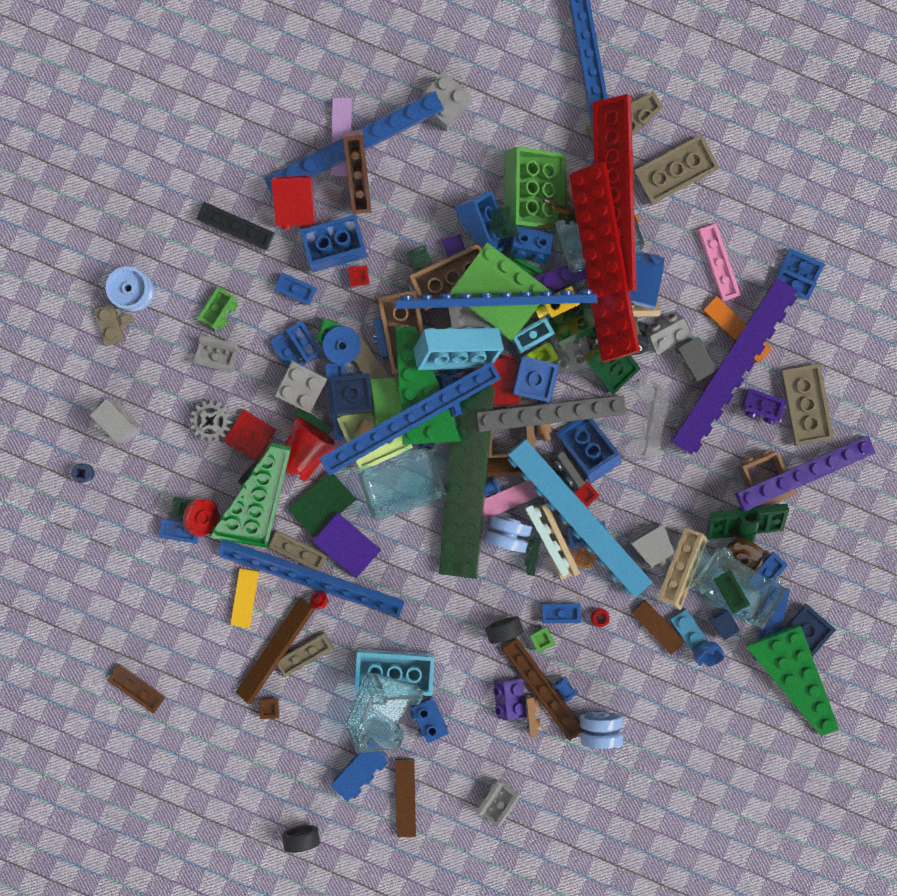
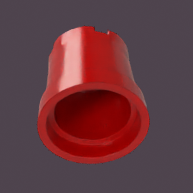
M297 417L291 426L292 431L284 444L291 447L286 472L292 476L298 474L301 476L300 480L307 481L321 464L319 458L335 450L338 444L324 431Z

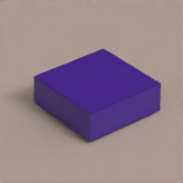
M461 234L442 240L448 258L466 250Z

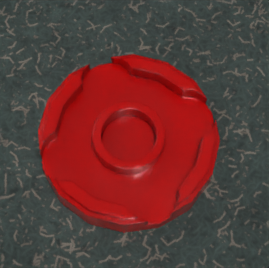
M205 498L195 499L189 503L183 515V524L186 530L192 535L199 537L210 534L220 519L217 505L212 500Z

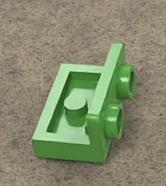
M217 287L197 319L214 330L219 331L226 326L228 322L227 317L230 312L233 313L238 307L237 301L239 299L222 288Z

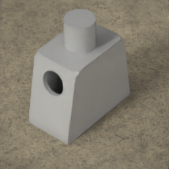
M659 523L629 542L650 567L658 564L662 572L669 570L671 563L668 557L674 554V550L663 524Z

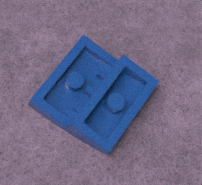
M789 248L775 280L777 278L798 290L795 295L809 300L825 263Z
M302 320L288 328L286 332L269 341L286 369L291 360L304 366L323 353Z

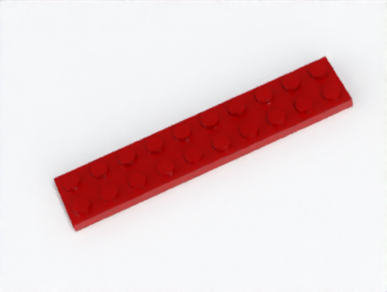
M624 94L592 102L594 164L601 161L607 164L629 292L636 291L631 96Z
M601 161L569 174L588 288L592 290V293L597 294V303H591L601 362H608L639 353L640 349L607 164Z

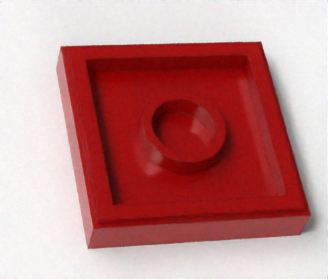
M243 409L223 442L256 461L277 429Z

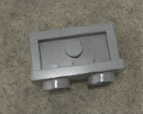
M678 312L670 313L658 322L651 323L647 331H645L657 355L691 337L685 319Z
M200 335L194 364L232 373L238 356V346L230 340L223 341L213 336Z
M504 781L494 782L488 790L490 793L478 804L479 809L476 812L479 816L483 815L496 827L502 825L521 796Z

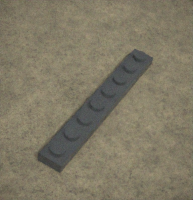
M624 396L477 412L475 416L477 432L626 415Z

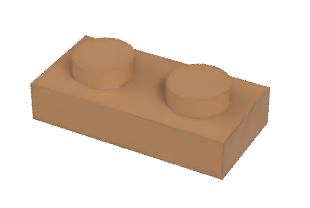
M533 694L526 695L530 737H537V730H541L540 718L536 719L539 703L538 699L534 700Z

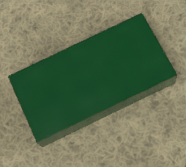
M300 408L294 413L327 434H330L333 429L330 425Z
M731 570L713 579L732 614L750 605Z

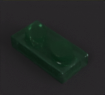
M533 536L532 540H528L527 551H530L529 559L525 558L523 570H527L526 574L530 576H535L541 537Z

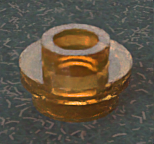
M581 550L576 554L575 561L580 568L588 569L594 564L595 557L588 550ZM585 555L588 556V561L582 562L581 558Z

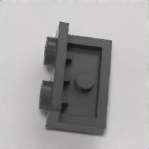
M567 449L562 450L550 459L571 491L585 484L587 479Z

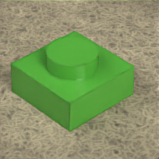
M546 626L529 635L538 653L555 644Z

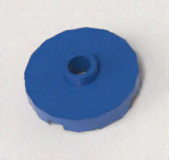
M342 325L335 326L325 333L322 349L325 356L331 362L347 364L358 356L361 349V341L358 334L352 328ZM341 342L345 343L344 348H339Z

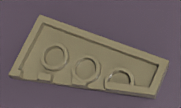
M654 91L631 103L632 137L663 109ZM590 125L586 127V131L593 142V131Z

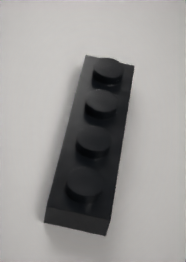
M203 202L196 218L202 223L268 251L275 235L274 232L206 202Z

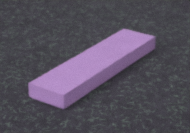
M333 98L332 143L343 138V131H352V98ZM346 161L332 167L331 176H348Z

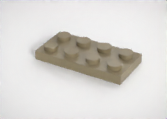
M701 134L634 170L633 173L652 206L719 170L720 167Z
M820 363L780 371L794 446L834 439Z

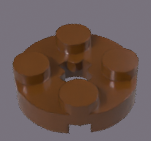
M736 538L734 542L726 546L723 560L726 563L727 569L735 574L745 575V573L749 572L753 574L762 566L763 550L751 541ZM741 555L746 556L748 559L744 558V559L742 560V559H740V556H741Z

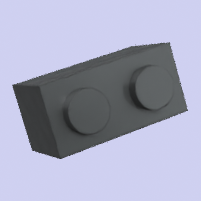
M699 337L675 349L677 353L675 354L676 359L685 366V374L690 381L698 382L717 371L715 364Z

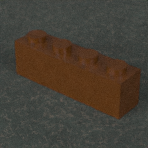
M363 129L343 131L352 214L371 213Z

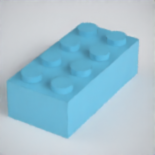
M450 327L446 329H424L413 351L417 370L481 368L490 362L494 364L504 348L499 328L466 327L464 329H454Z
M359 648L356 660L355 691L432 696L435 653Z

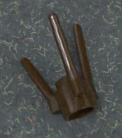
M545 198L542 200L544 203L552 206L551 210L559 212L558 218L561 223L540 225L537 227L538 229L567 228L569 224L574 225L577 223L575 209H570L567 206H562Z

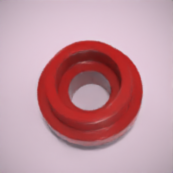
M322 590L316 591L310 598V605L314 609H323L328 604L327 594Z
M597 608L591 613L590 619L594 626L601 628L609 623L610 616L605 609ZM599 614L603 615V619L601 621H598L596 619L597 615Z

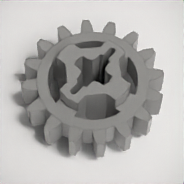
M210 400L208 405L206 401H203V407L196 405L198 411L191 412L195 417L189 419V421L194 422V425L190 428L197 430L194 434L195 436L201 434V440H205L207 437L208 442H212L214 437L216 441H220L219 436L226 437L225 430H231L227 426L233 423V421L228 420V417L232 416V414L226 413L227 407L221 408V402L215 405V402ZM214 408L217 411L209 413L207 409ZM200 416H201V417H202V421H201V424L199 425V418H200ZM222 417H223V426L220 425V423H221V418H222ZM208 418H214V425H208ZM209 429H212V430L215 431L216 433H214V434H208V433H205V432L208 431Z

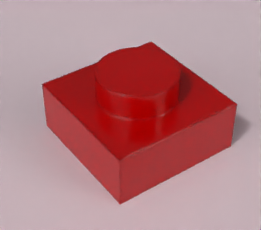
M367 265L348 268L351 288L370 285Z
M588 481L573 492L586 507L600 496Z

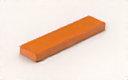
M717 296L702 310L734 341L737 340L746 326V323ZM765 342L763 343L765 345L763 352L760 356L756 354L753 359L756 363H759L772 350Z

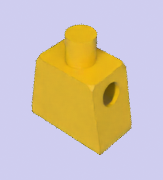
M572 285L563 289L572 290V294H576ZM580 303L560 304L555 309L551 304H542L535 311L539 319L549 314L552 318L580 305Z

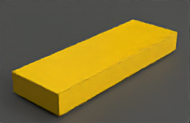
M239 569L231 626L250 628L259 571Z

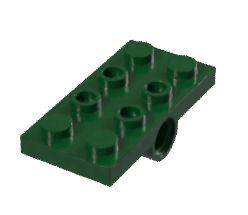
M580 303L578 306L549 318L560 347L586 335L591 339H597L591 303Z
M788 504L756 506L747 511L736 508L728 511L718 510L711 512L706 530L707 540L736 537L754 543L757 534L783 531L789 513Z

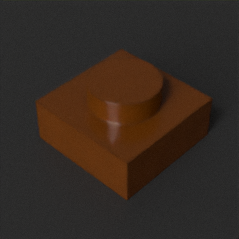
M279 698L259 699L260 719L280 718Z

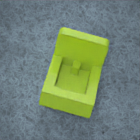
M550 342L525 355V357L550 363L559 359Z

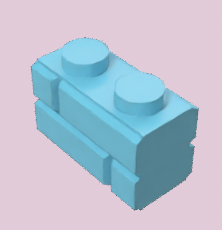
M546 317L519 331L512 342L519 354L545 339L550 338L555 333Z

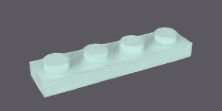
M530 504L525 507V510L560 574L564 577L569 574L568 568L570 565L565 557L561 558L558 551L561 549L556 540L552 542L549 536L552 532L547 523L542 524L540 510L537 506L533 507Z

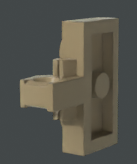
M114 304L94 309L105 346L126 341L123 330L126 329L125 325L135 322L133 315L127 314L122 316L121 313H117Z

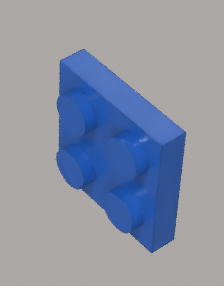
M520 356L512 394L550 402L559 365Z

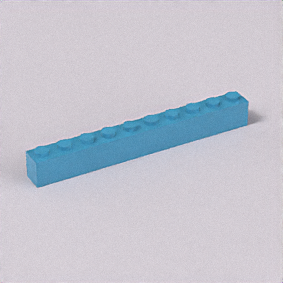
M525 438L507 452L510 456L507 460L514 468L518 466L522 470L521 476L527 482L531 480L534 483L533 489L540 497L544 495L548 499L546 504L553 511L555 509L559 511L560 515L558 517L565 525L569 523L573 527L571 532L578 539L583 538L586 542L584 544L586 549L590 553L594 551L598 555L596 560L603 567L608 566L611 570L609 572L611 577L615 581L619 579L623 583L621 588L628 595L632 593L636 598L653 583Z

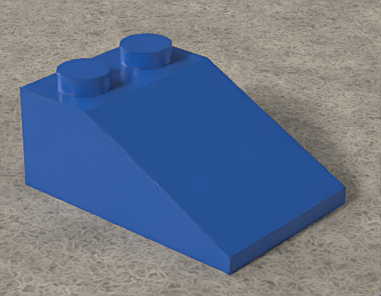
M492 190L474 195L455 207L461 225L482 248L487 242L499 252L510 246V237L507 229L504 228V221Z
M635 249L636 291L629 292L631 304L655 310L665 258Z
M593 419L573 421L556 432L557 437L590 484L622 463L620 453Z

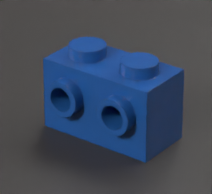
M515 226L511 235L508 256H513L516 259L531 260L535 263H546L551 253L553 234Z
M433 695L412 704L410 715L413 721H417L420 726L418 732L422 740L426 739L427 743H430L449 734V729Z

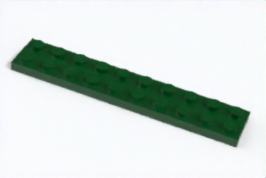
M488 386L459 402L463 414L454 417V423L461 442H451L439 564V574L478 578L491 431L477 432L475 413L493 411L496 386Z

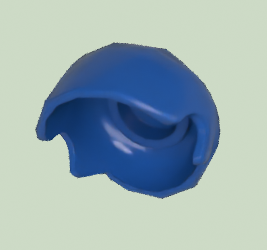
M708 641L696 647L693 658L699 666H702L701 663L703 662L708 667L720 663L725 658V654L718 643Z

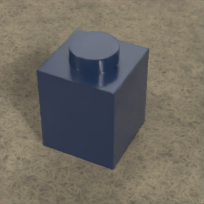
M721 608L716 609L711 613L712 616L708 618L719 637L724 641L740 631L729 611L724 608L722 610Z

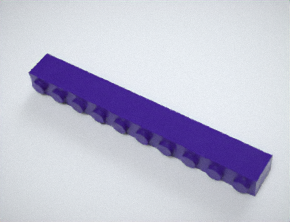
M778 278L773 282L670 443L690 455L693 452H698L702 446L701 439L703 436L707 437L713 429L710 425L714 419L718 421L723 413L721 408L725 403L728 405L733 398L732 391L735 387L739 388L744 381L742 376L745 371L749 372L755 364L752 360L756 354L760 356L765 348L763 343L767 338L770 340L776 329H774V326L777 322H782L787 314L784 311L787 306L791 307L797 299L795 294L798 290Z

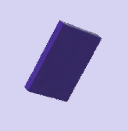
M339 512L313 540V543L355 578L362 573L381 551L380 547Z

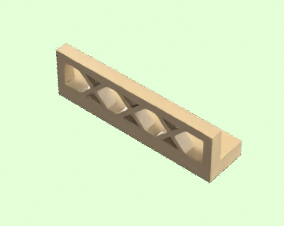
M543 503L537 506L542 514V517H540L542 524L547 523L552 532L549 534L552 542L556 540L561 549L558 551L561 558L565 557L570 565L568 568L569 574L563 577L549 554L560 579L563 580L571 575H579L580 572L548 505Z
M687 528L684 529L657 598L659 601L681 610L707 543V538L703 533Z

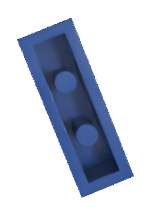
M370 739L335 777L331 787L347 802L351 798L355 799L362 791L360 788L364 783L368 785L372 781L375 771L377 769L381 771L385 767L388 754Z

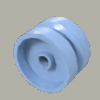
M128 266L114 270L109 275L105 288L107 297L114 305L132 312L141 311L149 306L154 298L155 291L153 282L148 275L134 267Z
M492 515L489 525L494 529L500 530V532H487L485 542L501 548L525 553L528 543L518 538L517 535L523 537L530 536L532 526L521 523V521Z
M591 712L580 716V727L585 730L581 733L582 746L607 749L623 745V733L619 731L623 727V716L621 714Z

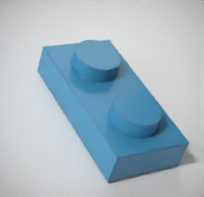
M684 608L670 618V621L691 651H694L701 643L708 641L687 609Z

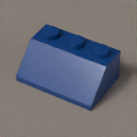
M356 214L300 230L309 266L313 273L368 257Z

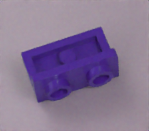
M748 388L741 410L746 412L745 415L756 419L758 416L764 418L763 422L774 425L775 423L782 422L780 417L786 401Z
M523 678L505 681L495 680L493 693L495 695L497 718L510 721L526 717Z

